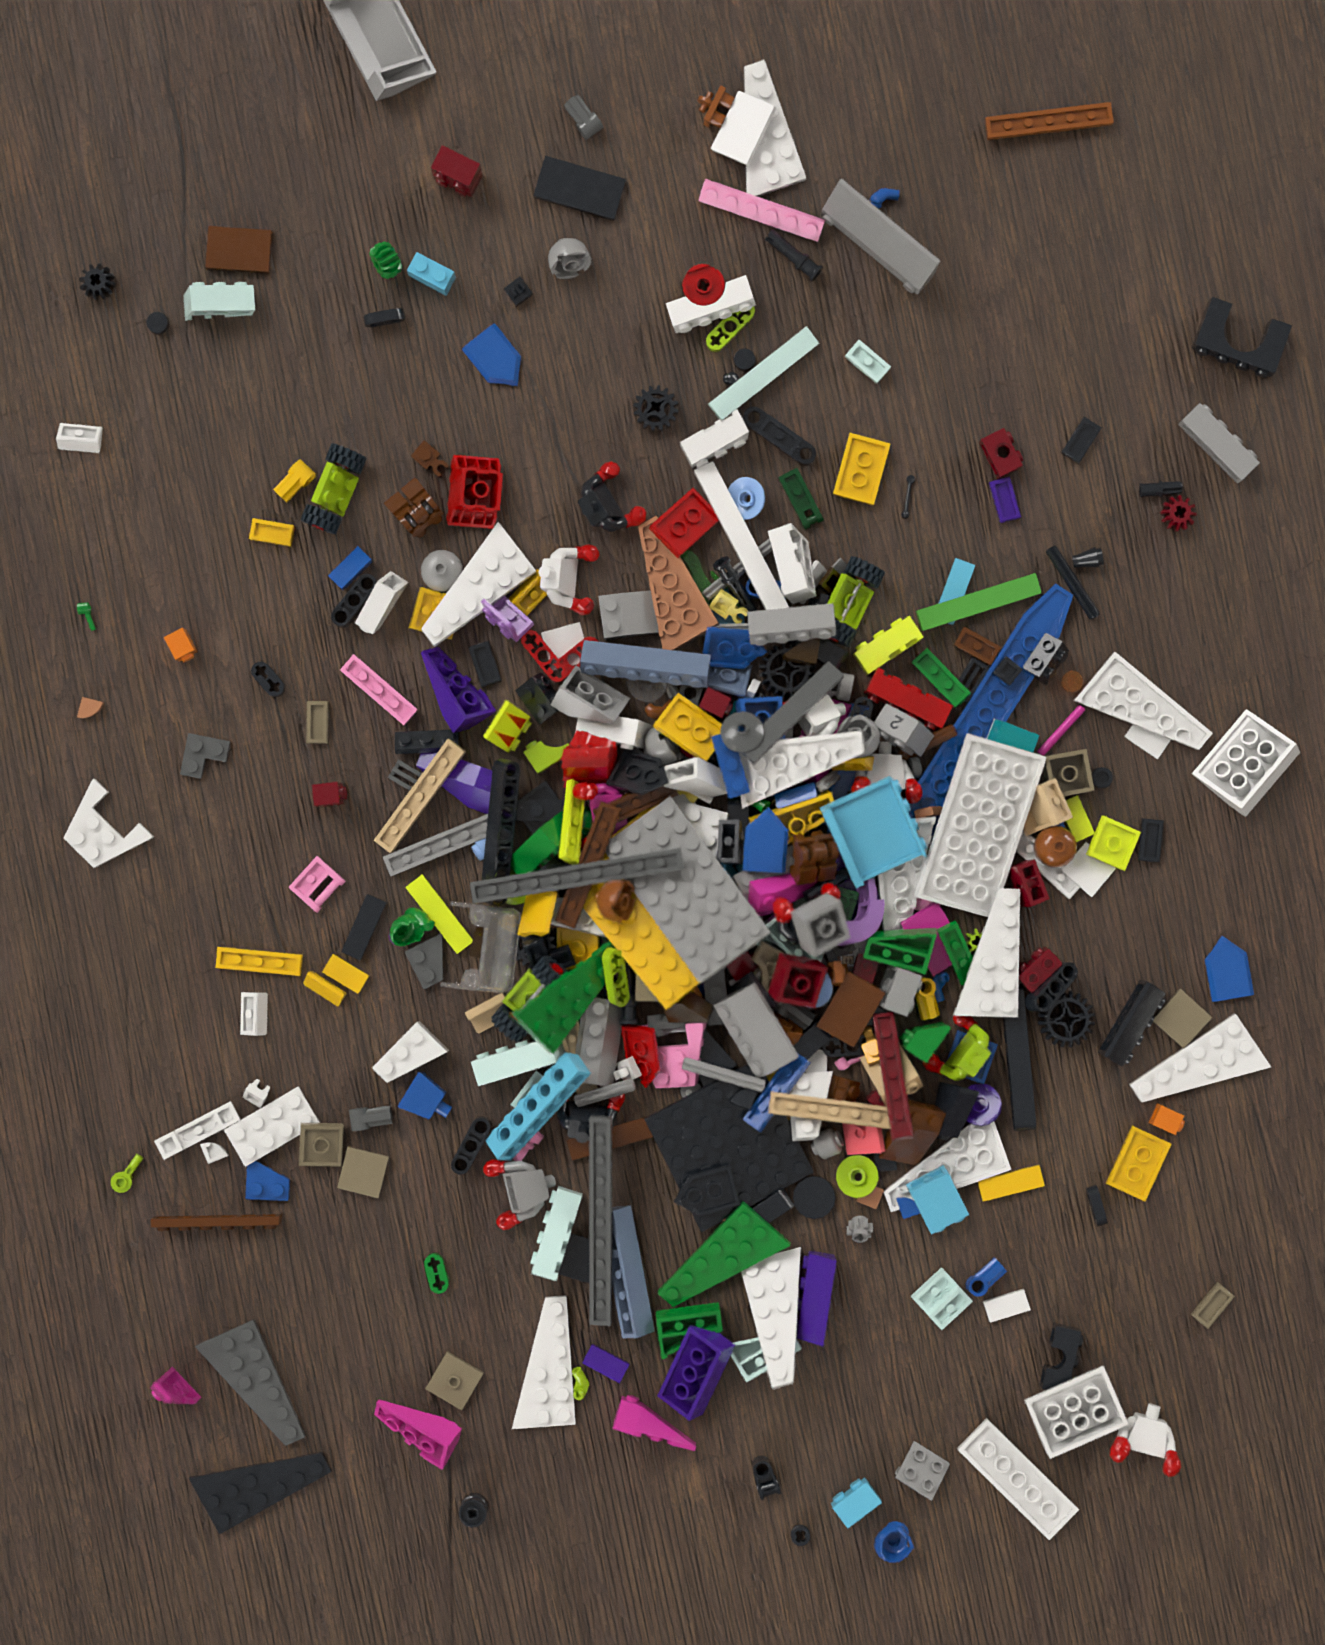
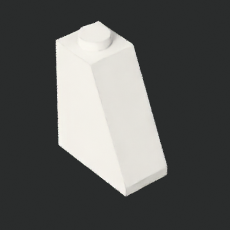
M391 571L378 580L355 624L359 625L360 629L364 632L374 634L382 626L408 582Z
M698 757L664 766L669 783L665 784L664 787L709 797L727 794L720 768Z

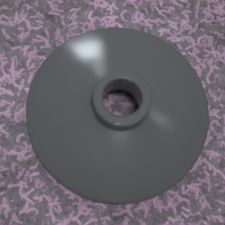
M736 712L728 716L721 727L723 743L727 748L738 753L754 750L760 745L764 736V728L761 721L749 712ZM745 727L746 730L744 732L738 731V728Z

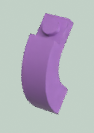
M868 879L863 882V886L856 888L857 892L860 893L858 897V912L853 921H846L850 938L836 946H845L863 941L872 936L880 926L884 914V900H877L875 879Z

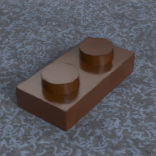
M966 627L962 628L953 645L989 666L992 665L1001 648L999 645Z

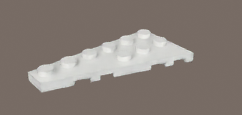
M765 60L744 66L745 94L776 107L774 115L749 166L746 165L747 193L759 197L805 181L806 175Z
M1116 652L1109 657L1073 700L1197 750L1213 734Z
M855 731L781 739L755 764L750 762L742 753H739L750 793L741 795L742 808L864 753L863 732Z
M997 889L981 939L967 973L963 990H961L957 1007L954 1010V1016L1018 1017L1020 889Z
M1233 1014L1189 1043L1184 1049H1180L1129 1083L1140 1102H1145L1267 1069L1271 1066L1238 1016Z
M995 1122L985 1126L967 1125L961 1130L958 1138L949 1139V1141L885 1189L884 1195L890 1211L899 1210L897 1197H906L914 1200L906 1184L943 1165L948 1171L956 1189L1011 1170Z
M801 1247L776 1253L741 1271L772 1389L794 1383Z
M567 1295L545 1297L512 1429L576 1424Z

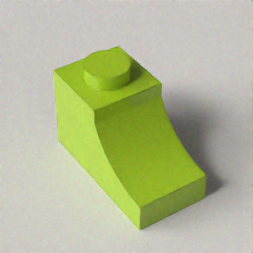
M534 740L525 746L527 750L524 751V754L537 774H540L561 760L563 749L569 743L560 747H550L544 745L542 741L537 743Z

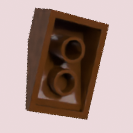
M908 1099L913 1138L892 1140L890 1129H888L884 1140L885 1152L880 1153L879 1158L917 1165L939 1135L946 1113L933 1104Z

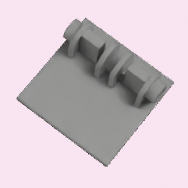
M913 1441L901 1467H898L895 1471V1478L932 1501L950 1463Z

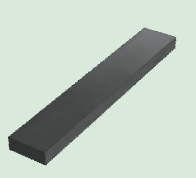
M828 661L763 724L764 736L760 745L754 750L742 754L755 764L844 678V674Z

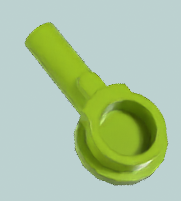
M136 1154L125 1171L115 1173L112 1176L111 1186L114 1191L124 1193L131 1188L132 1174L143 1160L141 1155Z

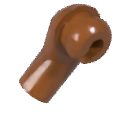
M668 700L662 707L648 704L645 706L644 711L649 718L658 719L672 700Z

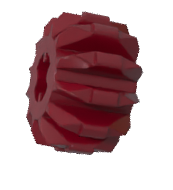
M1182 495L1177 496V499L1172 496L1169 498V503L1164 502L1162 504L1165 509L1161 510L1160 514L1166 515V517L1161 521L1162 523L1169 522L1167 529L1174 525L1175 532L1180 530V526L1185 531L1188 529L1187 524H1194L1192 518L1196 517L1197 513L1191 512V510L1196 506L1195 504L1188 505L1190 498L1185 499L1183 502ZM1181 510L1182 515L1176 517L1174 513Z

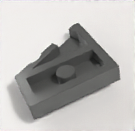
M441 933L405 951L423 989L443 980V935Z

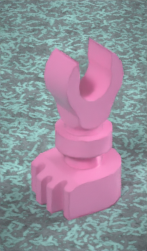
M538 1131L513 1160L522 1161L527 1152L534 1148V1143L539 1144L544 1135Z

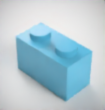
M416 252L407 269L409 277L444 295L448 294L456 278L454 271Z
M863 1478L851 1483L850 1489L845 1493L842 1491L835 1495L831 1505L845 1526L849 1528L880 1505L882 1501L867 1479Z

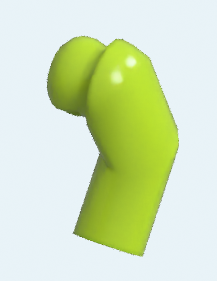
M576 1367L572 1370L576 1380L573 1388V1397L576 1400H582L587 1393L589 1381L582 1368Z

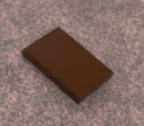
M208 226L205 268L209 270L269 274L272 230Z
M848 971L844 982L839 985L816 1027L854 1047L886 991Z

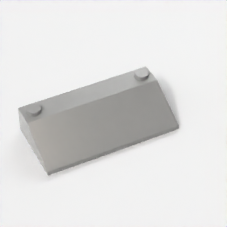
M323 0L376 101L394 96L437 73L399 0Z
M842 178L840 179L822 209V219L828 225L836 226L902 281L907 291L910 293L915 292L918 295L934 276L940 260Z

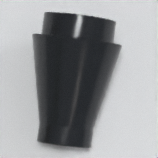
M1096 547L1072 556L1074 568L1099 567V565L1104 564L1101 548L1096 549Z

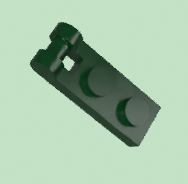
M798 468L778 477L804 530L811 528L810 525L816 522L819 524L824 521ZM811 509L813 515L806 518L804 512Z

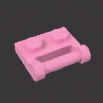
M316 856L289 888L318 913L321 905L339 885L342 886L346 881L319 856ZM330 876L333 879L332 882L315 900H312L310 898L312 893Z

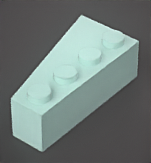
M536 1039L529 1043L527 1040L515 1043L516 1047L510 1049L508 1046L495 1049L496 1053L489 1055V1052L476 1055L477 1059L471 1061L477 1084L481 1086L554 1064L565 1053L563 1044L561 1043L554 1054L548 1053Z
M558 1186L557 1191L552 1190L549 1202L553 1203L551 1211L546 1210L543 1223L546 1224L544 1232L540 1231L536 1242L540 1244L538 1252H533L530 1264L534 1266L531 1274L556 1281L583 1193Z

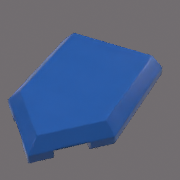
M496 324L489 326L463 347V352L488 383L518 386L521 356Z
M719 627L706 628L703 654L711 655V667L745 669L750 665V662L767 653L763 645L750 644L749 630Z
M769 807L745 827L744 871L786 873L789 830Z
M1221 935L1215 947L1205 958L1212 1002L1254 995L1247 953Z

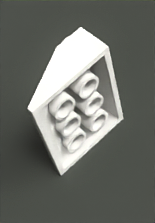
M1246 709L1192 774L1229 806L1246 817L1299 755L1300 751L1295 742Z
M1104 1366L1025 1399L1036 1431L1050 1459L1129 1425Z

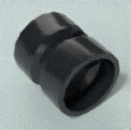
M470 1493L465 1496L459 1509V1518L465 1526L471 1528L478 1527L485 1521L488 1511L486 1498L478 1493Z

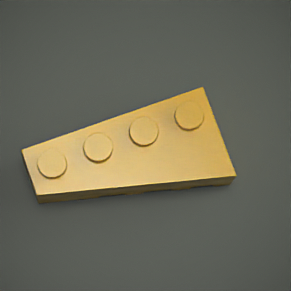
M827 790L821 792L815 798L779 809H771L789 830L788 844L792 842L795 834L802 833L804 835L812 828L823 823L825 819L820 807L833 802L834 799L832 793ZM762 813L748 817L749 822H753Z

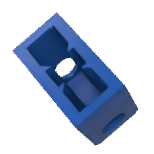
M421 1070L398 1105L401 1109L427 1119H431L434 1112L446 1118L452 1109L450 1105L442 1101L446 1091Z

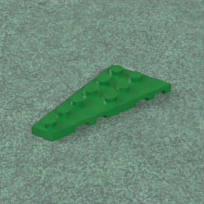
M610 941L595 950L586 961H581L575 965L576 968L571 972H566L544 988L542 993L536 998L528 1000L526 1005L520 1010L516 1009L511 1013L548 1053H555L606 984L602 955L607 948H615Z
M743 1201L659 1288L657 1294L674 1307L791 1246V1242Z

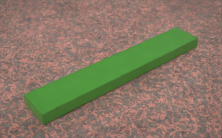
M1036 573L915 612L921 631L1038 595L1042 592Z

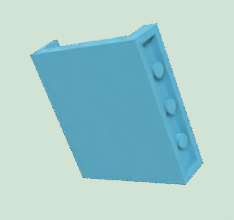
M891 776L820 807L821 813L856 888L863 886L864 881L918 856H927L925 850L928 849L923 837L919 838L916 832L919 830L917 822L914 818L911 819L908 811L911 810L907 800H902L899 792L902 791L898 780H893Z

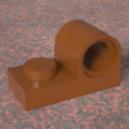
M833 961L825 966L827 967V973L831 978L833 988H838L844 982L845 975L848 972V964H842V961Z

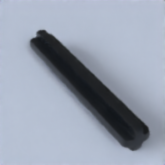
M1054 545L1047 549L1046 554L1088 618L1092 620L1099 616V610L1057 546Z

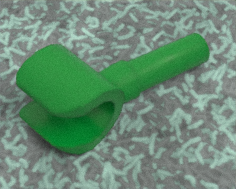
M87 602L78 603V614H85L91 631L96 630L91 617V605Z

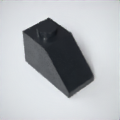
M719 819L718 862L723 865H743L744 835L741 820Z

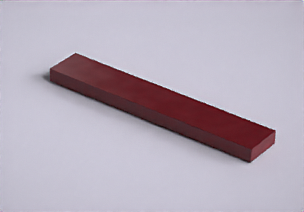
M894 1012L873 1014L891 1139L913 1138Z

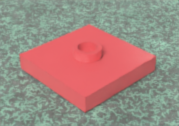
M842 1123L847 1155L885 1152L882 1128Z

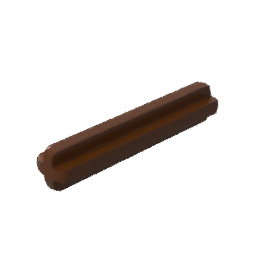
M951 724L932 733L934 737L925 751L957 736L958 733L955 726ZM901 749L898 751V754L905 761L916 756L915 753L911 756Z

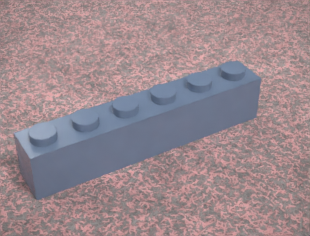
M588 640L583 642L580 659L581 673L587 675L646 680L652 683L663 682L672 685H689L694 688H707L711 667V655Z
M631 1205L612 1208V1286L622 1338H638L655 1332Z

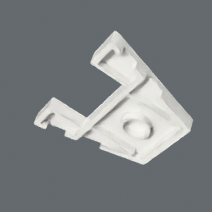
M96 779L91 781L64 836V839L93 868L154 837L139 823L123 838L94 809L109 793Z

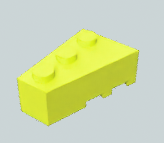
M910 616L904 620L899 618L890 624L892 628L886 632L882 629L873 635L874 640L867 644L864 641L855 647L856 652L853 656L866 675H869L923 638V635Z

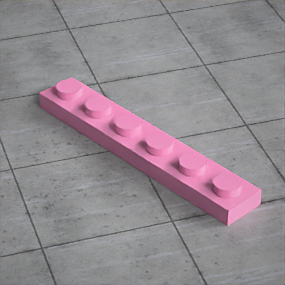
M708 179L704 181L698 200L816 242L819 240L825 222L824 219Z

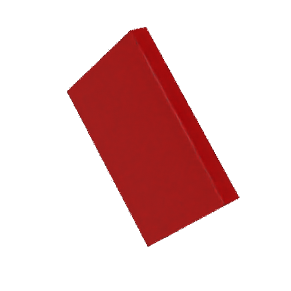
M692 488L651 524L649 529L679 558L715 526L719 520L712 506Z

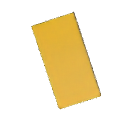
M252 518L249 539L292 547L295 526Z
M332 954L322 973L357 994L360 993L370 976L335 954Z

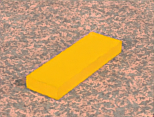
M1040 1165L995 1175L978 1181L982 1201L1045 1186Z

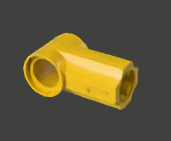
M300 459L291 466L288 475L273 490L288 503L302 487L304 488L311 483L316 473Z
M922 977L921 981L925 983V989L923 992L921 989L918 993L916 992L915 998L921 1020L936 1018L940 1013L934 993L936 985L932 979Z

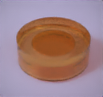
M1069 671L1062 676L1061 685L1067 692H1076L1082 687L1083 678L1080 673Z

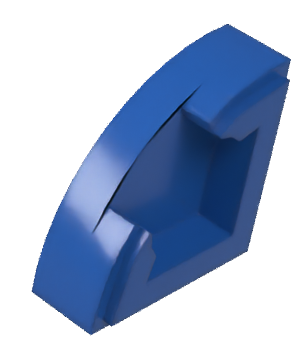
M906 1197L896 1198L903 1219L920 1214L914 1200Z

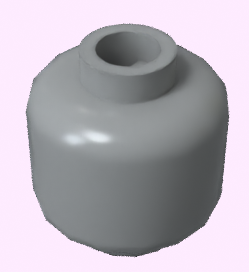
M832 1128L819 1132L818 1137L811 1143L813 1153L819 1155L822 1159H828L840 1154L844 1146L841 1134L838 1130L835 1131Z

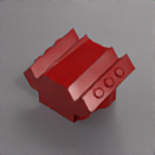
M453 455L450 464L452 471L449 477L450 490L447 502V524L451 526L493 529L501 502L503 473H500L501 464L499 458Z
M576 730L572 741L563 749L561 760H563L561 768L564 773L562 781H565L563 788H566V782L570 779L579 783H606L618 762L617 743L605 737H598L586 731Z

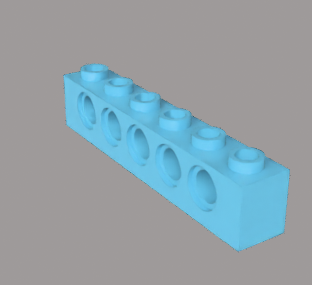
M567 1052L562 1054L553 1067L544 1073L542 1079L531 1087V1091L504 1117L499 1126L491 1131L485 1141L497 1159L511 1161L589 1077L591 1072L579 1055Z

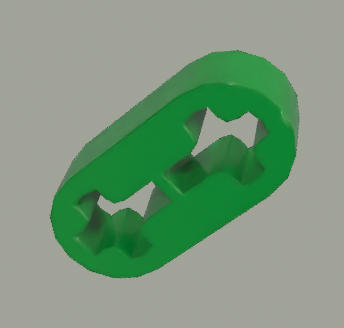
M431 1253L424 1261L430 1289L436 1294H441L447 1290L449 1278L443 1257L438 1253ZM432 1257L440 1261L437 1265L438 1271L436 1272L433 1265L429 1266L428 1264L431 1262ZM436 1275H439L440 1281L445 1282L442 1285V1289L434 1286V1283L437 1281Z

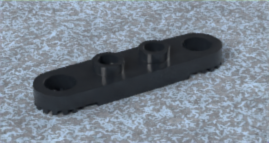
M752 406L745 411L743 416L745 425L802 465H809L815 460L816 450L813 445L758 407ZM751 412L759 414L760 420L757 423H751L748 420V415ZM806 448L811 451L812 456L810 459L804 460L800 457L802 449Z

